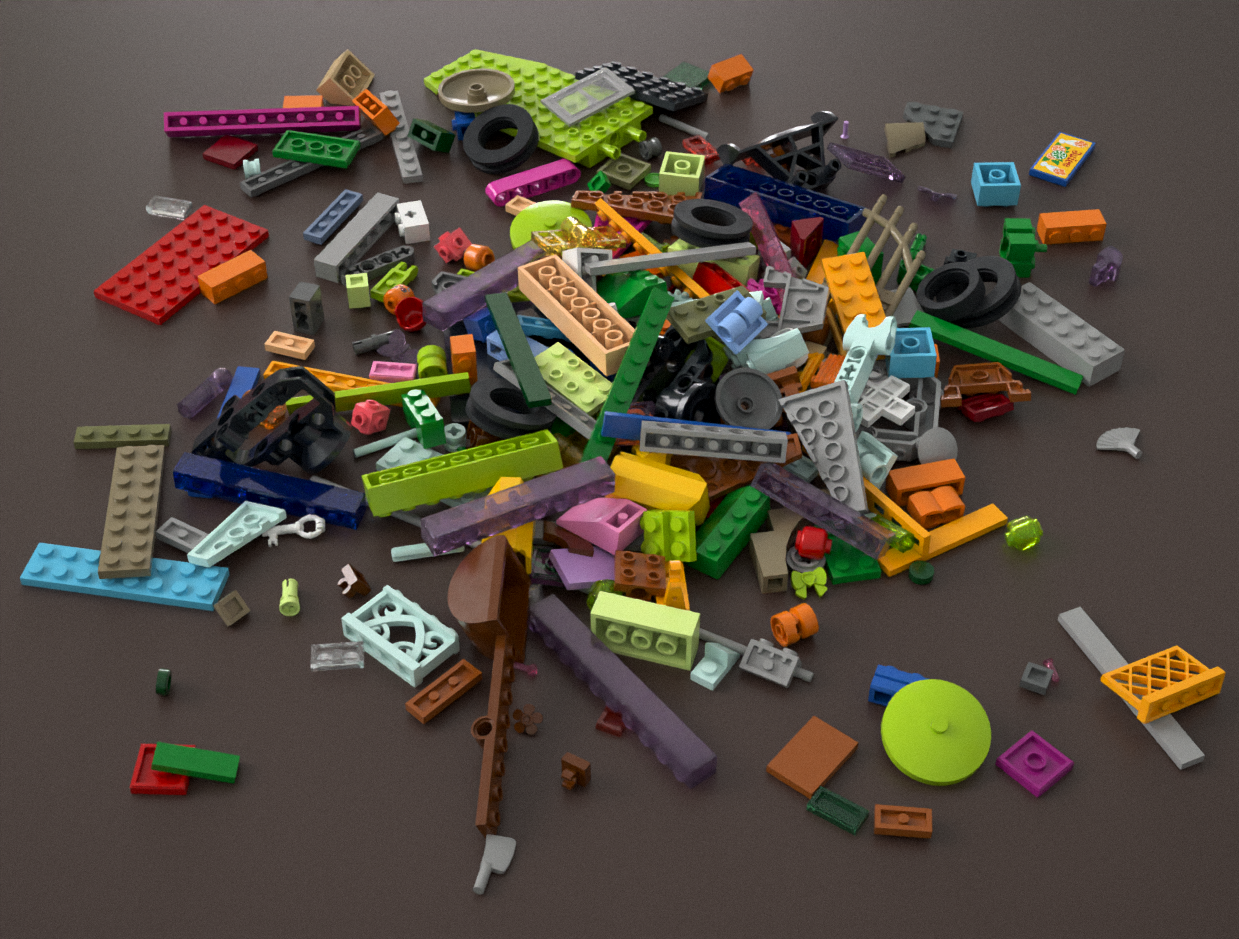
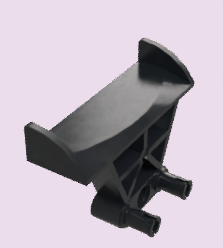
M826 110L814 113L811 116L812 124L777 133L743 149L731 143L722 144L716 149L726 170H729L735 162L751 157L782 185L779 194L783 200L788 202L826 189L836 178V173L842 167L838 159H833L828 165H825L823 136L838 120L836 115ZM812 136V145L797 149L795 141ZM781 145L785 153L784 155L772 158L766 152ZM795 164L807 170V172L798 171L793 176Z

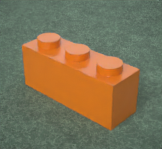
M367 89L352 100L355 106H359L362 115L385 136L393 132L396 126L400 124L389 108Z
M1099 209L1040 213L1037 232L1043 244L1101 241L1104 238L1107 223Z
M252 250L197 276L200 293L213 304H217L268 278L265 261Z
M955 458L890 470L887 475L885 488L896 505L905 506L908 505V499L914 493L922 491L931 492L937 487L951 486L958 495H962L965 476Z

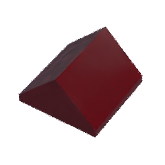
M822 217L792 221L791 258L795 257L805 269L817 257L822 245L824 218Z

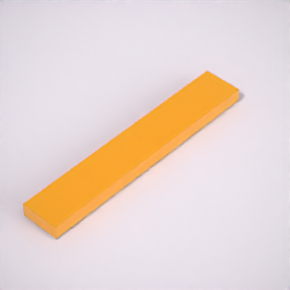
M992 503L930 531L929 553L921 556L905 542L876 555V559L880 568L888 577H891L909 569L913 562L926 561L1006 525L1008 517Z

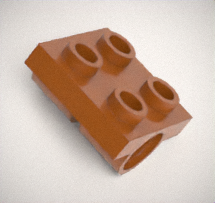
M615 550L614 591L626 592V597L649 602L652 595L664 597L666 591L665 556Z

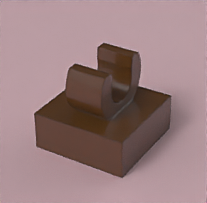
M348 563L341 569L345 577L338 582V586L344 589L342 593L347 598L353 597L356 592L365 596L371 591L364 575Z
M566 752L561 759V777L565 779L561 786L572 790L576 783L586 787L591 780V763Z

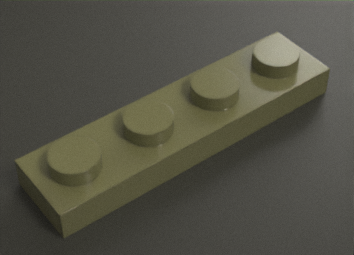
M170 424L77 427L73 443L75 449L148 445L169 446L172 430Z

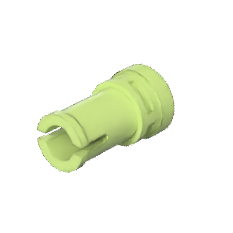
M290 578L288 579V587L287 580L282 582V597L279 604V611L285 616H294L300 611L298 582Z

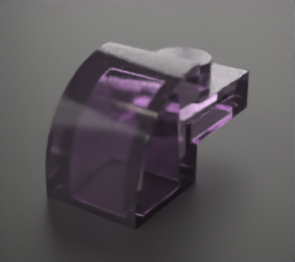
M1110 245L1098 253L1096 264L1092 266L1089 284L1096 287L1103 281H1107L1108 278L1113 281L1118 279L1123 256L1117 248Z

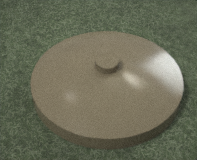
M494 69L461 71L444 79L438 87L439 100L445 107L454 111L468 113L484 112L492 107L505 105L515 94V85L512 77Z

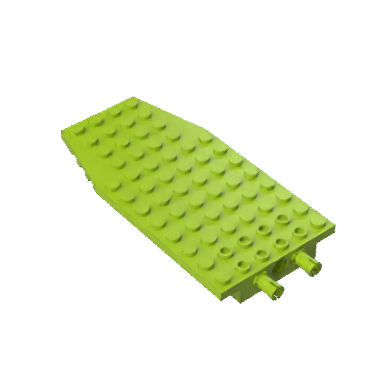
M477 49L470 51L465 56L458 58L451 64L445 65L444 68L424 78V85L435 94H438L440 83L450 75L461 71L494 69L508 74L514 80L515 94L506 104L520 106L529 112L539 132L537 147L589 168L606 157L613 160L618 159L621 154L620 148L633 140L639 143L644 141L647 134L641 130L640 121L653 114L652 106L627 97L569 127L541 104L540 100L579 81L575 79L574 75L550 67L545 63ZM595 85L582 89L591 98L597 99L599 102L616 93ZM579 92L557 102L571 116L588 108V100ZM474 112L475 117L480 115L482 112ZM506 128L500 131L516 137L518 130Z

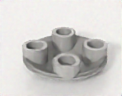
M931 428L916 440L915 445L918 449V458L921 464L953 458L957 459L958 448L956 440L944 428Z

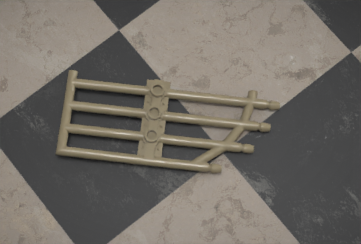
M882 194L872 210L867 208L863 210L862 216L867 219L846 255L859 251L875 222L882 226L884 230L867 258L870 271L890 235L897 242L898 247L876 284L885 316L888 317L893 316L921 266L926 253L921 250L917 253L915 259L912 260L909 243L917 231L918 225L913 222L908 227V231L902 236L896 225L903 214L904 208L898 206L889 221L879 214L888 197ZM901 257H903L907 273L896 293L884 289ZM824 278L822 285L828 287L826 278ZM829 293L828 303H829V301H830L831 298H832L830 293ZM836 313L835 318H836L837 323H838V326H839L840 323H839L838 316H837V313ZM831 330L823 345L825 347H828L833 338ZM827 351L826 358L829 356L831 352Z

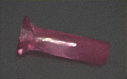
M1046 659L1043 665L1054 670L1053 681L1055 683L1060 681L1053 666L1054 659Z

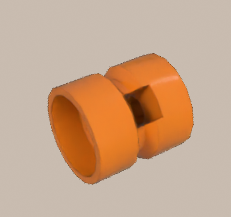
M806 603L792 607L789 612L783 611L775 614L770 619L773 635L783 647L798 642L800 638L805 639L815 635L819 630L817 617L813 609Z

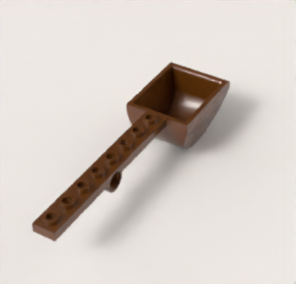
M498 535L484 541L463 559L453 574L447 596L451 613L472 645L482 655L493 660L488 714L476 719L471 726V734L483 750L475 826L485 839L487 834L496 835L497 826L500 825L501 821L499 802L503 799L501 782L506 772L504 753L508 750L506 734L507 729L510 728L509 705H512L513 702L511 685L515 681L513 665L524 663L532 587L530 577L505 535Z

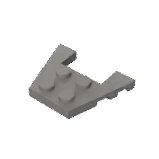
M766 266L763 281L764 287L783 288L785 292L779 321H766L768 325L754 339L770 338L773 334L785 328H792L793 330L798 328L800 333L823 329L830 293L829 287L804 278L800 280L792 277L790 273L785 271L781 273L775 271V268L771 266Z

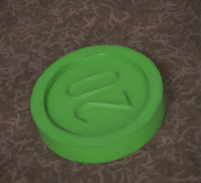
M649 173L645 176L644 183L649 187H659V173Z

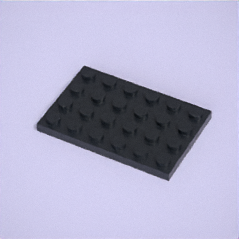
M611 61L609 64L602 63L601 66L594 65L593 68H584V70L576 71L575 79L581 80L606 67L635 90V93L629 97L671 111L705 102L708 98V93L702 92L701 88H689L683 82L674 83L667 77L660 76L658 78L653 76V73L647 71L642 73L637 71L636 67L621 66L622 63ZM604 79L592 84L616 93L619 92Z

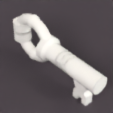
M308 514L299 521H296L295 524L273 526L262 533V536L269 537V547L272 544L278 546L277 538L281 534L296 533L303 538L312 539L325 532V519L317 515ZM307 521H315L316 531L304 532L303 524Z

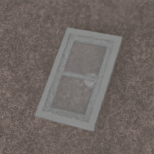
M604 67L540 100V102L566 125L571 127L634 94L635 90L608 68Z

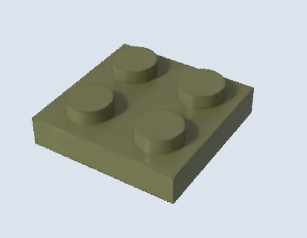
M621 153L618 159L613 160L611 158L597 170V173L601 170L607 175L610 183L631 190L651 172V164Z

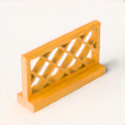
M1176 645L1102 674L1100 681L1138 710L1137 719L1146 724L1219 694L1226 672L1218 666L1209 669ZM1173 656H1177L1182 661L1173 660L1170 658ZM1155 664L1165 666V669L1152 667L1151 665ZM1170 667L1183 669L1184 672L1170 670ZM1189 671L1198 672L1200 674H1190ZM1133 672L1145 673L1146 676L1135 675V674H1132V673H1133ZM1151 675L1165 677V680L1152 678ZM1170 678H1172V679H1178V680H1183V681L1174 682V681H1170ZM1115 679L1127 681V684L1118 683ZM1132 682L1145 684L1147 688L1132 685ZM1151 686L1161 687L1163 689H1151ZM1133 694L1144 695V696H1143L1142 699L1140 700V699H1138V698H1137L1135 695H1133Z

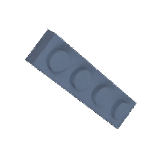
M345 189L303 232L304 240L322 245L363 202V194Z

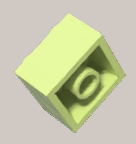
M666 151L659 173V192H665L667 195L685 192V196H695L696 192H700L704 179L705 156Z

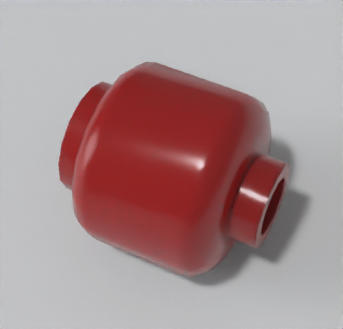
M805 526L802 531L798 530L795 550H798L800 557L820 561L825 553L830 554L832 539H828L826 529Z

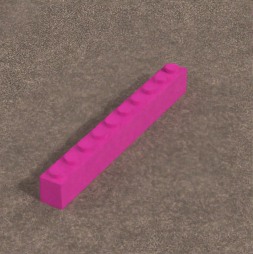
M359 106L164 112V132L168 137L285 133L286 130L309 133L358 131L361 129Z

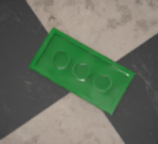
M286 130L273 149L272 154L276 158L348 168L361 145L358 140Z

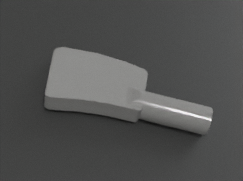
M491 834L486 835L485 851L473 887L475 893H484L491 872L497 874H504L516 847V841L513 838Z

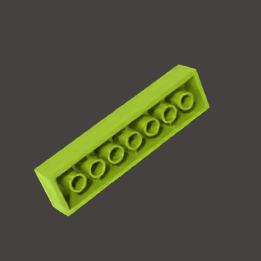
M546 429L361 476L367 502L373 516L387 517L394 511H410L422 504L434 505L439 503L441 499H458L469 492L482 493L487 488L495 486L500 477H521L523 481H529L536 475H552L557 470L563 469L558 441Z

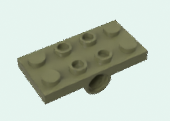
M742 285L671 307L666 318L687 344L714 336L719 342H723L705 320L737 290L744 298L751 297L754 299V297ZM762 308L763 314L761 317L765 320L767 312Z

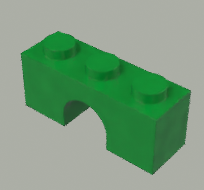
M415 389L402 394L401 399L405 420L411 429L416 428L418 440L423 448L427 449L446 444L443 418L424 390Z

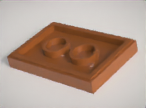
M813 716L771 760L766 767V772L811 800L858 749L859 742Z

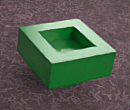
M600 170L587 185L590 191L605 193L611 186L607 175Z

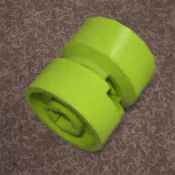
M427 345L418 351L419 379L448 375L446 354L441 347Z

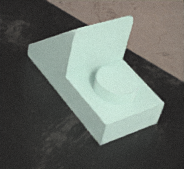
M707 642L705 644V656L691 672L690 680L713 691L738 661L740 654L719 643Z

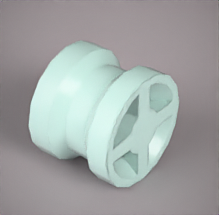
M259 158L253 161L243 160L245 180L261 173Z
M452 423L444 427L447 443L443 444L447 451L457 452L456 449L458 447H466V430L464 426Z

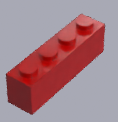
M698 262L692 278L709 295L743 285L715 262Z

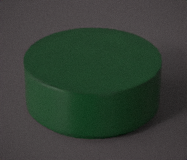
M926 561L913 562L909 567L908 576L916 584H929L934 577V567Z
M159 669L156 680L157 695H167L169 693L172 680V671L170 669Z

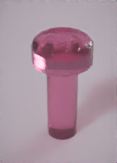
M514 662L513 668L528 672L529 676H535L537 665L530 664L528 666Z

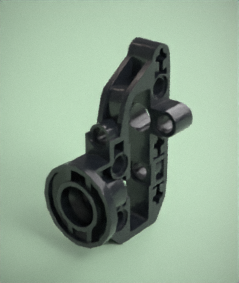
M670 325L663 336L659 335L628 411L641 410L647 413L648 407L655 397L658 396L656 405L648 416L719 424L721 417L717 412L714 400L717 386L712 383L713 379H711L713 366L710 363L713 353L705 339L687 344L672 325ZM692 350H695V351L693 352V354L690 356V358L688 359V361H687L686 363H684L685 359H686L687 356L690 354V352H691Z
M303 366L283 368L268 376L243 398L240 399L237 395H233L223 406L221 416L195 438L190 457L197 465L211 463L240 470L249 469L264 461L278 467L290 458L311 475L326 468L338 456L350 437L352 427L347 420L336 412L335 393ZM301 390H305L313 397L312 400L295 410L286 421L251 449H239L245 439H248L249 432L263 422L277 406H282Z

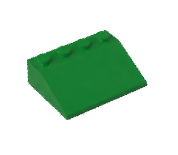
M645 269L606 274L596 282V293L608 304L615 303L618 314L624 319L642 314L651 290L654 287L668 294L666 281Z

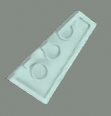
M245 501L187 554L189 563L208 568L286 519L285 510Z

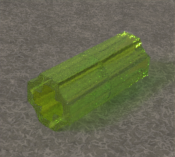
M879 514L871 517L867 524L869 534L902 553L911 550L915 543L913 533Z

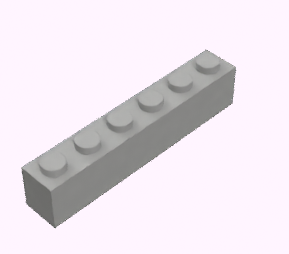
M377 193L370 199L343 230L327 244L325 249L315 257L316 277L339 283L341 280L340 271L356 264L394 223V213L397 212L399 198Z

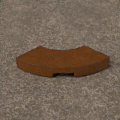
M543 521L542 533L544 541L555 543L563 549L567 548L569 553L593 557L594 548L591 542L554 522Z

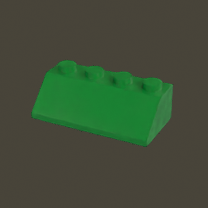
M751 486L728 493L695 533L697 561L683 563L719 580L749 542L750 534L756 533L767 519V511L770 510V495Z

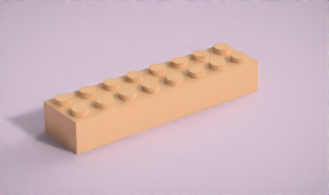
M556 254L518 267L519 290L605 376L617 373L635 329Z

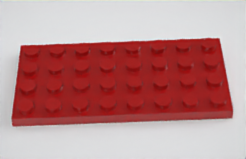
M203 205L96 288L94 296L99 300L155 324L162 325L200 294L198 275L249 250H253L269 237V232L265 228Z

